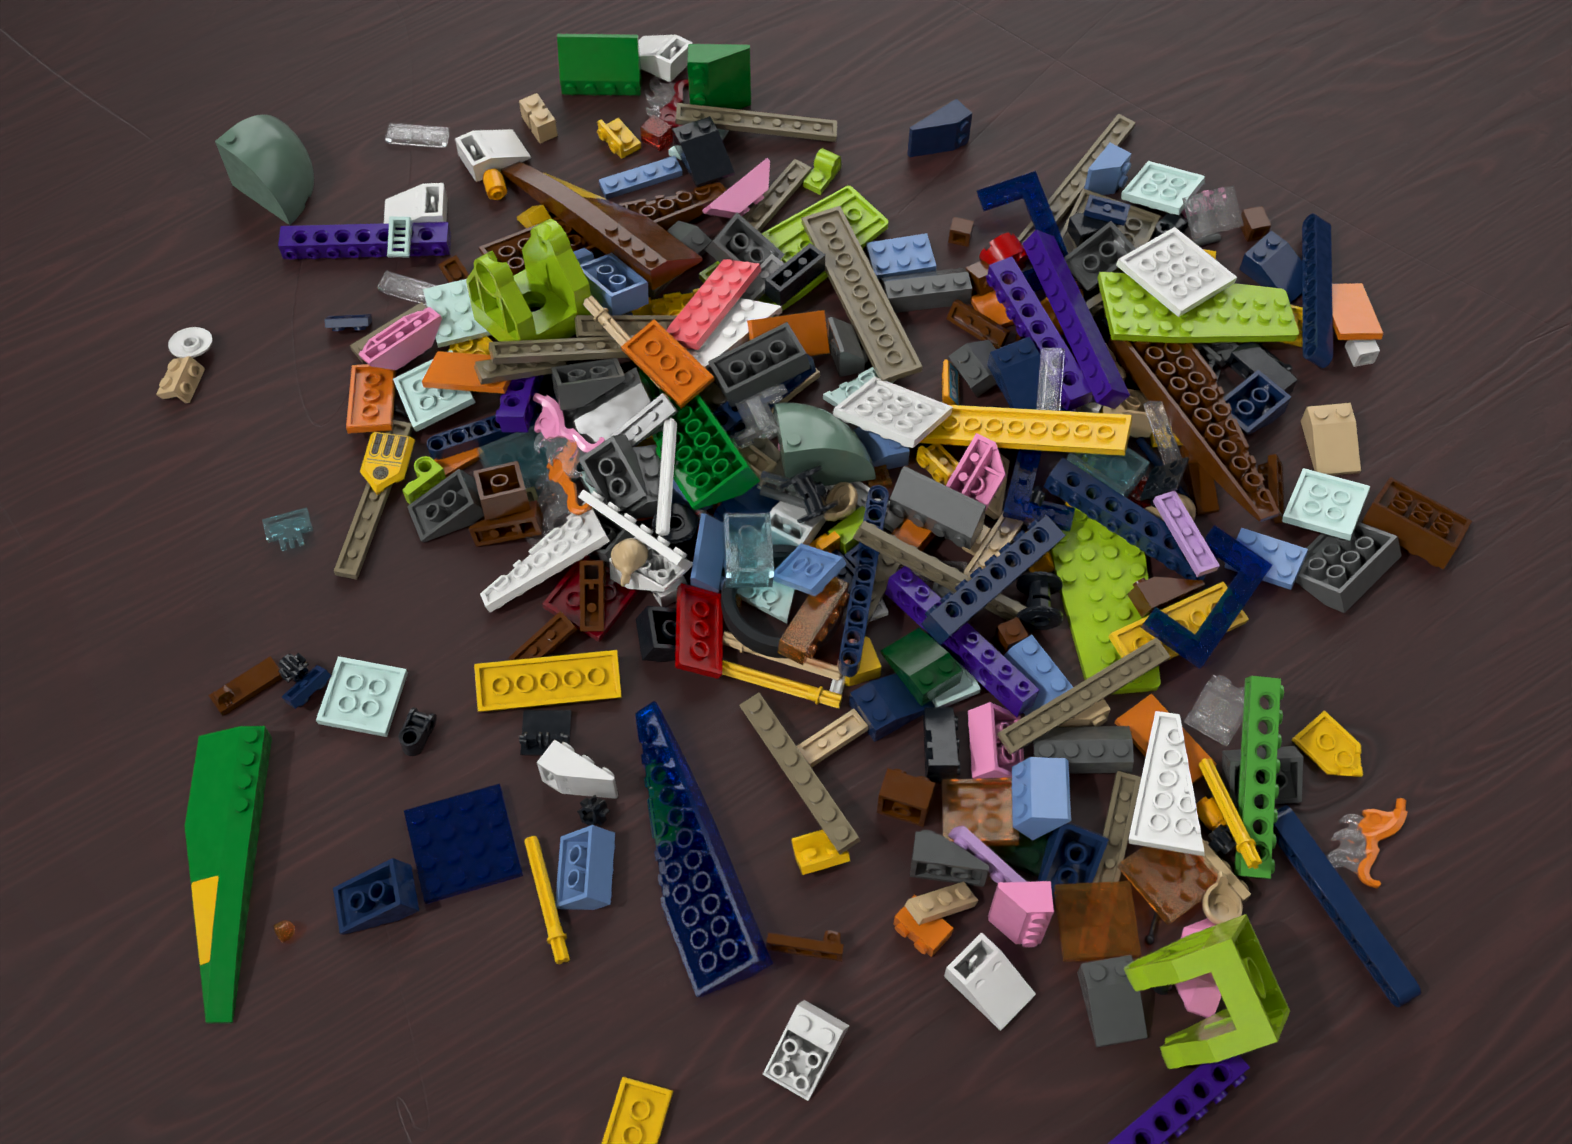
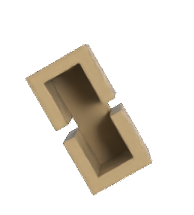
M537 93L519 100L522 118L532 130L539 143L558 136L555 118L548 108L545 107L544 102Z

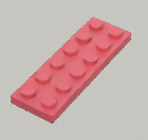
M723 259L666 331L684 348L699 350L761 272L760 264Z

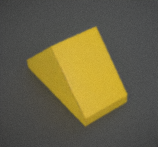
M544 205L532 206L517 216V220L526 228L552 219Z
M866 636L859 671L855 676H845L846 686L850 687L866 682L881 675V664L870 638Z

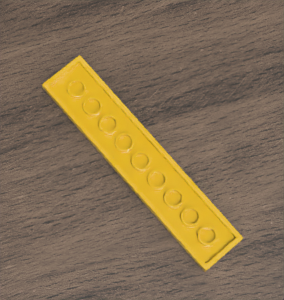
M949 405L953 407L951 415L919 443L969 446L977 433L996 442L998 448L1125 456L1132 425V415Z

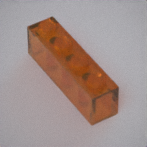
M834 577L822 592L816 596L809 594L779 640L778 653L801 665H804L807 658L812 659L817 650L816 644L819 640L823 641L825 639L828 625L835 623L839 615L838 609L840 606L844 607L849 600L850 594L847 593L849 583Z

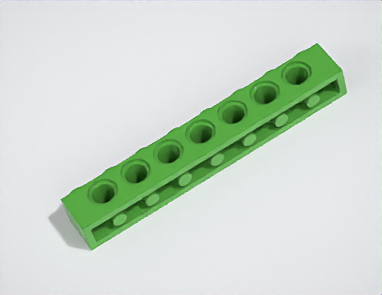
M1259 676L1245 678L1238 813L1250 838L1255 840L1256 846L1261 850L1260 858L1262 864H1259L1257 869L1253 867L1249 869L1242 854L1235 850V876L1271 879V874L1275 870V861L1272 859V849L1276 846L1273 824L1277 822L1278 816L1274 805L1275 799H1277L1279 794L1276 774L1280 770L1277 749L1281 747V735L1278 734V729L1283 719V712L1280 710V700L1284 696V686L1281 685L1280 678ZM1261 697H1265L1268 700L1269 706L1267 710L1260 706L1259 701ZM1260 721L1267 725L1266 734H1262L1258 729ZM1259 746L1266 750L1264 759L1257 755V748ZM1258 770L1263 772L1265 776L1262 784L1258 783L1255 778ZM1257 795L1263 799L1261 809L1257 808L1254 804V799ZM1256 820L1262 825V831L1259 834L1253 830V823Z

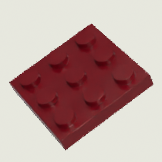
M588 555L575 562L542 603L543 608L554 615L562 611L578 630H580V561H596ZM606 566L604 631L582 632L600 642L640 590L622 587L621 584L610 579V568Z

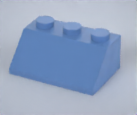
M701 513L690 577L691 586L720 593L726 578L723 577V570L728 569L730 556L726 555L727 548L732 547L733 534H729L728 525Z
M1033 635L1012 646L1004 655L1012 665L1039 689L1034 705L1024 712L1026 716L1073 688Z
M1029 757L1012 767L1013 828L1031 840L1071 821L1069 761L1066 758Z
M591 825L561 836L555 899L557 909L595 910L610 905L615 850L614 832Z

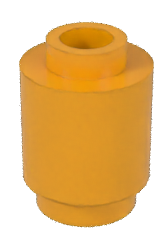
M497 169L485 171L483 183L487 196L493 200L502 199L507 194V187L502 173Z
M1205 796L1196 803L1198 818L1209 830L1214 831L1220 824L1224 827L1227 826L1214 797L1208 799Z

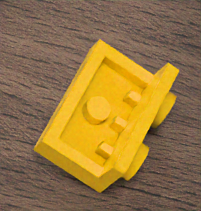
M932 444L927 448L923 445L918 447L916 457L918 464L925 468L935 481L946 486L959 462L940 444Z

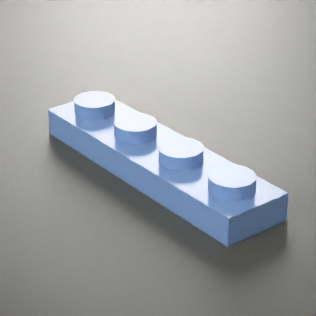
M672 156L599 179V185L605 198L610 199L683 175L676 157Z

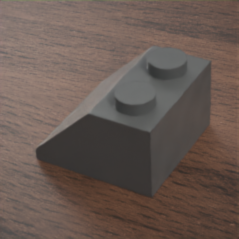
M829 317L827 330L829 350L839 377L864 372L867 355L865 350H861V342L853 326L834 317Z
M990 340L966 343L948 356L976 397H979L997 384L987 366L990 352L996 350Z

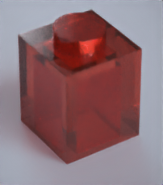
M652 115L640 126L641 141L659 152L671 144L673 140L672 126L655 115Z

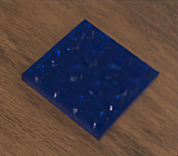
M500 784L404 810L425 904L523 876Z

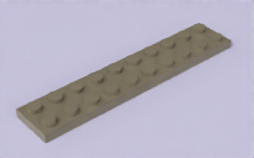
M841 206L802 217L801 223L812 245L825 254V271L878 378L882 381L891 382L922 372L923 366Z

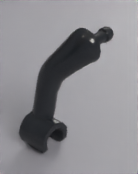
M1040 485L1035 486L1032 491L1024 487L1020 488L1021 493L1030 495L1029 503L1034 502L1039 507L1042 506L1045 493H1043Z

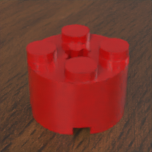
M1009 232L993 239L989 243L991 247L987 251L984 248L979 255V259L989 265L1013 257L1021 271L1026 267L1024 263L1028 258L1023 245L1014 233L1011 235Z

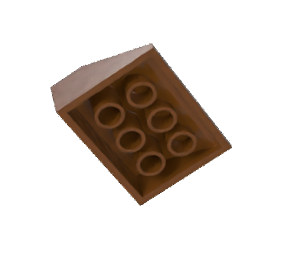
M1390 477L1361 523L1398 536L1399 545L1407 549L1409 553L1424 558L1432 566L1444 569L1472 521Z

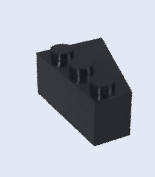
M924 707L925 777L935 784H955L956 775H960L961 765L957 754L959 753V738H956L958 716H954L953 707Z

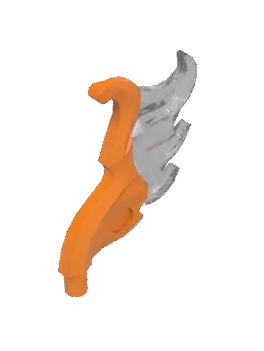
M565 440L566 445L563 452L552 458L546 467L550 471L542 474L536 482L537 490H540L542 485H544L538 499V504L542 507L544 502L547 503L543 522L550 530L555 528L554 523L560 516L570 513L581 515L592 508L587 503L583 506L578 505L576 484L571 481V478L579 463L580 449L578 444Z
M1397 798L1396 807L1391 812L1366 809L1362 811V816L1357 814L1343 816L1339 823L1347 822L1349 826L1346 829L1339 830L1332 836L1331 841L1339 840L1341 844L1327 856L1333 867H1345L1356 873L1363 884L1379 888L1381 882L1372 879L1369 873L1380 851L1377 844L1379 841L1393 836L1401 829L1408 813L1406 811V799Z

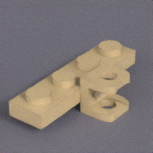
M1005 509L991 531L990 528L983 525V530L976 539L974 546L970 550L962 547L963 550L974 555L963 574L970 577L978 567L984 569L986 567L984 563L992 555L995 554L998 557L1000 555L998 551L1008 542L1010 544L1013 542V538L1024 525L1025 518Z

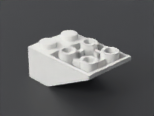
M678 35L643 36L639 39L641 69L671 82L688 66V44H693V42Z
M513 129L477 130L455 138L458 155L476 182L482 180L485 171L489 169H497L501 172V169L531 158Z
M444 183L421 184L385 199L384 223H389V216L411 217L412 223L447 222L448 199Z
M796 490L790 491L788 493L790 495L799 497ZM780 501L761 525L762 539L773 545L782 544L798 547L802 543L809 546L826 520L822 514L811 520L798 523L797 519L807 514L805 509Z
M645 544L648 548V559L642 567L631 574L629 584H626L624 587L628 589L665 592L687 571ZM610 558V579L621 584L622 573L613 566Z
M554 740L537 761L542 781L562 794L596 795V797L615 799L618 797L614 774L605 767L600 769L594 765V761L588 756L578 755L565 742L561 744Z
M982 932L946 967L944 977L1000 1031L1036 995L1002 951Z
M803 1000L796 1006L763 1075L809 1101L835 1055L849 1025Z

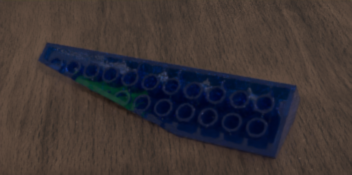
M653 701L636 712L635 716L639 742L642 743L643 750L641 760L642 764L645 765V788H648L649 793L647 803L652 838L655 839L656 851H654L655 861H658L660 873L657 876L663 897H660L661 905L696 997H701L752 977L771 966L773 962L702 792L656 701Z

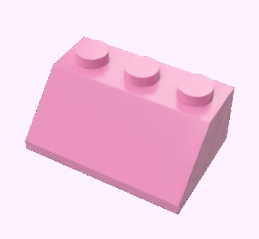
M991 702L968 710L972 778L986 784H1012V767L1024 761V751L1022 748L1010 755L997 734L1020 720L1021 715L1015 717L1009 710Z

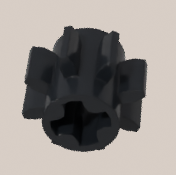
M300 653L296 654V656L287 654L280 660L279 667L281 669L278 672L286 682L289 683L292 679L298 682L308 673L307 666L309 664Z
M593 795L590 799L586 797L580 802L582 807L577 813H579L582 823L595 826L596 824L602 825L607 820L605 815L610 810L607 809L605 800Z
M1222 824L1208 835L1212 840L1208 845L1215 853L1221 850L1225 855L1237 845L1229 828H1225Z

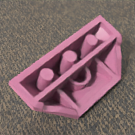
M766 158L702 210L703 213L732 218L736 213L741 216L750 210L748 206L752 202L756 205L765 198L763 193L769 189L770 160Z
M431 307L406 315L369 339L363 350L359 352V356L372 367L398 370L432 347L442 317Z
M976 433L946 484L947 487L986 505V510L1006 477L996 442Z
M1207 918L1183 928L1181 938L1212 927L1215 924ZM1211 972L1174 984L1188 1012L1205 1018L1215 1014L1221 999V993Z

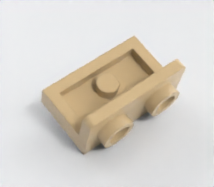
M191 356L173 359L168 364V370L165 377L160 381V387L156 395L161 399L178 397L184 403H190L205 368Z

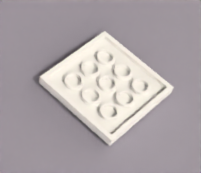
M1175 227L1119 258L1116 266L1178 317L1233 285L1237 279L1233 273Z
M874 376L834 408L833 415L845 423H852L859 426L862 430L874 432L882 438L891 439L899 442L902 446L913 448L951 415L953 407L888 381H882Z

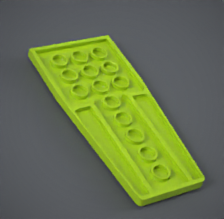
M846 186L761 234L785 254L780 260L785 264L811 243L801 223L802 217L841 206L862 249L866 247V243L872 242L888 229V219L853 187ZM717 261L700 272L699 279L704 283L720 263ZM826 271L782 305V311L804 297L828 277ZM765 294L758 300V302L777 305Z
M1099 272L1097 277L1112 340L1162 343L1295 341L1299 335L1287 292L1284 289L1234 283L1178 317L1126 273Z
M1077 508L1044 509V517L1047 515L1066 535L1050 550L1055 567L1054 574L1058 575L1063 582L1060 595L1083 676L1086 680L1121 659L1108 636L1116 630L1143 619L1127 594L1134 588L1133 584L1142 578L1148 580L1145 553L1135 545L1129 544L1116 533L1109 531L1099 522L1090 519ZM1159 665L1111 695L1158 690L1161 684Z

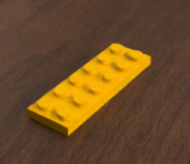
M1223 581L1116 630L1108 638L1121 658L1157 637L1170 655L1169 659L1245 624L1249 618Z
M617 650L474 664L478 712L622 698Z

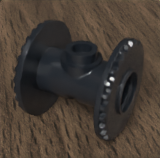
M820 465L807 469L780 485L781 489L793 484L798 496H803L804 498L801 502L807 514L797 519L798 523L816 518L839 504L838 500L826 504L823 499L826 489L822 482L817 483L812 474L822 469Z
M671 503L670 532L668 535H664L663 538L670 542L668 547L672 550L677 547L687 554L685 559L688 560L695 553L698 536L696 532L698 528L697 516L686 505ZM656 512L652 520V529L657 539L659 534L656 533Z
M1042 571L1026 573L1019 577L1016 582L1017 589L1029 595L1026 601L1027 608L1019 611L1016 616L1023 627L1033 630H1049L1059 626L1063 621V614L1058 609L1051 607L1050 595L1062 589L1063 582L1061 578L1050 572Z

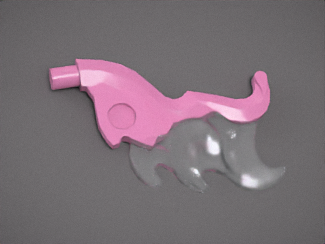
M535 393L533 401L541 404L543 407L534 426V431L539 433L534 441L536 452L539 454L540 448L545 447L546 458L551 466H553L554 459H559L566 475L572 478L583 476L581 472L577 471V465L580 462L579 458L603 443L605 439L600 437L597 443L590 444L573 428L567 429L565 427L564 413L560 410L559 404L548 395L545 397Z

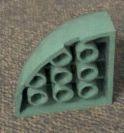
M256 115L237 123L215 141L232 185L291 225L304 210L305 203L308 197H311L314 186V170L305 146L294 131L277 117Z
M774 403V418L785 481L819 465L822 469L812 474L817 483L822 482L824 486L836 485L840 482L851 483L876 479L873 462L867 448L853 429L841 419L823 409L807 404ZM791 484L786 487V490L793 491L795 488Z

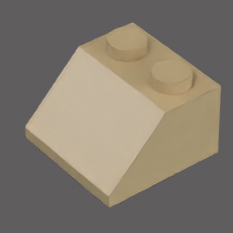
M1127 389L1130 396L1116 409L1103 406V413L1132 415L1130 436L1136 438H1149L1160 417L1140 390Z

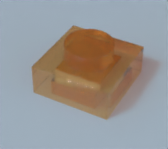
M887 466L874 467L876 479L866 480L868 487L881 485L886 489L892 488V481Z

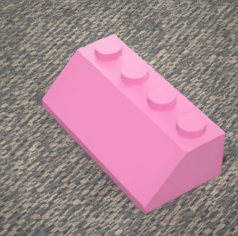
M1051 881L998 883L988 914V921L1015 944H1022L1023 947H1035L1041 944L1054 912Z

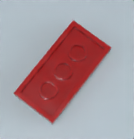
M681 583L677 587L675 668L718 679L722 675L723 650L721 594Z

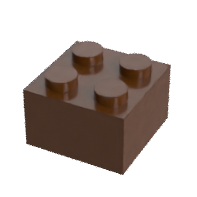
M518 461L473 471L485 521L530 510Z
M887 768L879 792L877 813L924 827L932 802L935 783L924 776L915 777L908 775L901 769L892 770Z

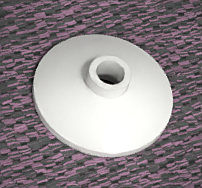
M190 327L176 332L170 338L168 347L170 352L176 357L185 358L191 356L194 358L209 350L213 339L210 332L206 329Z

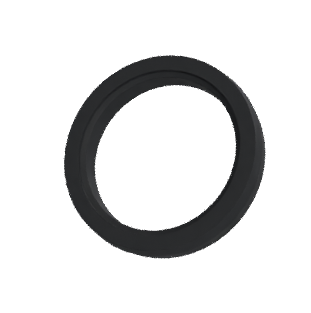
M769 545L748 552L730 568L722 587L721 607L728 629L741 644L761 655L774 658H795L810 654L823 647L834 636L843 617L844 590L838 575L825 586L830 603L827 617L816 629L805 635L793 638L769 636L751 627L741 616L735 599L741 582L757 569L770 565H780L797 546Z

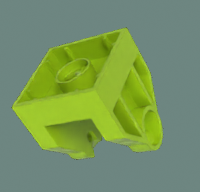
M548 219L532 228L531 237L522 248L525 270L513 276L507 262H497L493 251L474 260V269L466 279L474 320L499 342L567 339L576 334V315H592L583 305L584 300L591 296L589 282L571 248L565 231L553 219ZM530 308H541L534 312L530 311Z
M1247 914L1187 935L1124 967L1126 976L1135 991L1181 983L1210 972L1212 973L1227 1009L1165 1038V1044L1160 1046L1165 1064L1170 1069L1186 1065L1215 1063L1278 1042L1290 1013V1009Z

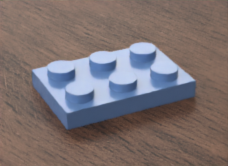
M927 233L866 243L869 262L878 280H880V277L936 271V263Z
M1241 528L1225 562V568L1291 590L1308 554V549Z
M801 543L770 576L777 583L816 596L840 573V570L847 563L841 556Z

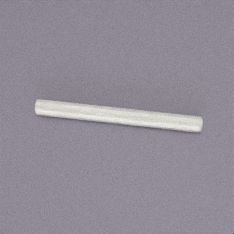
M672 418L665 420L663 427L656 533L661 537L668 535L670 532L677 422Z

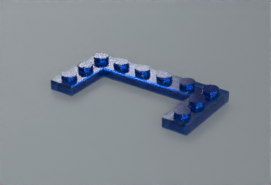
M1036 171L976 191L983 212L1023 199L1034 229L1054 236L1063 257L1068 255ZM1034 268L1022 272L1034 292L1043 289Z
M1051 405L1040 409L1052 411H1066V409L1055 407ZM1019 449L1003 517L1032 523L1036 518L1040 521L1047 515L1060 530L1070 532L1075 508L1043 501L1041 507L1037 503H1029L1042 450Z
M1215 525L1204 540L1215 556L1236 569L1238 573L1200 628L1194 634L1157 607L1154 608L1141 626L1146 632L1155 638L1157 637L1159 641L1199 669L1205 664L1272 567L1271 563Z

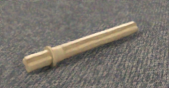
M592 295L584 300L583 305L594 316V321L599 322L620 346L631 339L608 313L609 310L603 308Z
M724 631L723 645L738 649L740 653L745 651L834 680L842 678L837 665L805 655L795 658H774L761 655L741 644L731 632Z

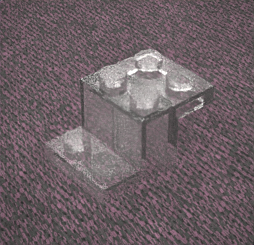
M1234 185L1182 198L1192 239L1244 226Z
M784 384L773 385L735 404L746 426V429L730 436L738 448L752 445L755 438L764 439L774 434L773 429L778 428V425L768 404H774L783 399L782 395L787 393Z
M1213 675L1205 685L1194 707L1188 713L1184 723L1227 747L1243 722L1244 688L1233 686L1231 681L1222 675L1218 677Z

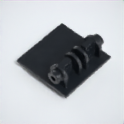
M1189 457L1180 460L1176 459L1171 463L1151 469L1140 501L1148 499L1151 506L1156 508L1153 503L1156 496L1177 490Z
M524 710L522 735L519 736V743L521 744L520 755H543L554 740L561 744L565 742L570 745L572 711Z

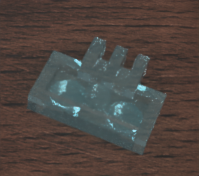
M307 507L262 519L268 543L279 540L282 551L287 550L285 542L288 541L291 549L296 548L294 542L296 539H298L300 546L305 545L302 533L313 531Z

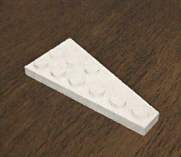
M739 298L699 350L687 348L686 350L702 366L708 369L710 367L708 361L749 340L747 320L777 317L782 313V306Z
M593 507L581 515L571 513L566 517L568 521L561 528H554L528 551L530 555L522 562L518 560L514 563V569L508 575H501L480 593L487 610L492 612L502 607L505 603L521 596L527 590L541 584L547 578L563 571L564 568L583 559L586 555L610 542Z
M1155 711L1129 834V844L1205 856L1180 714Z

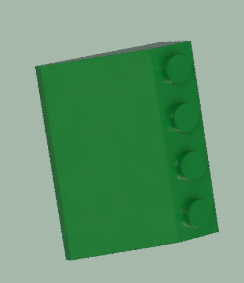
M557 34L562 94L641 95L642 72L638 35Z
M688 44L687 65L690 104L737 110L751 105L750 45Z

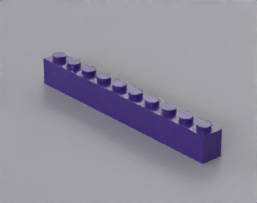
M1035 230L1024 241V249L1096 403L1116 409L1130 396L1127 387L1054 236Z

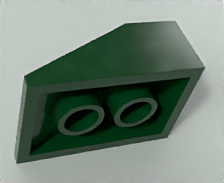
M917 628L880 652L920 706L935 699L961 681L963 670L949 652L921 628Z

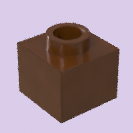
M953 217L948 243L969 247L974 221Z

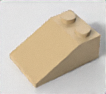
M1351 403L1307 407L1301 419V424L1314 471L1331 476L1360 473L1357 427Z

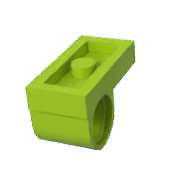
M821 148L815 157L814 168L803 181V187L821 195L841 169V157Z
M420 457L415 461L414 470L417 479L410 481L402 489L405 499L409 504L446 478L444 469L430 457Z

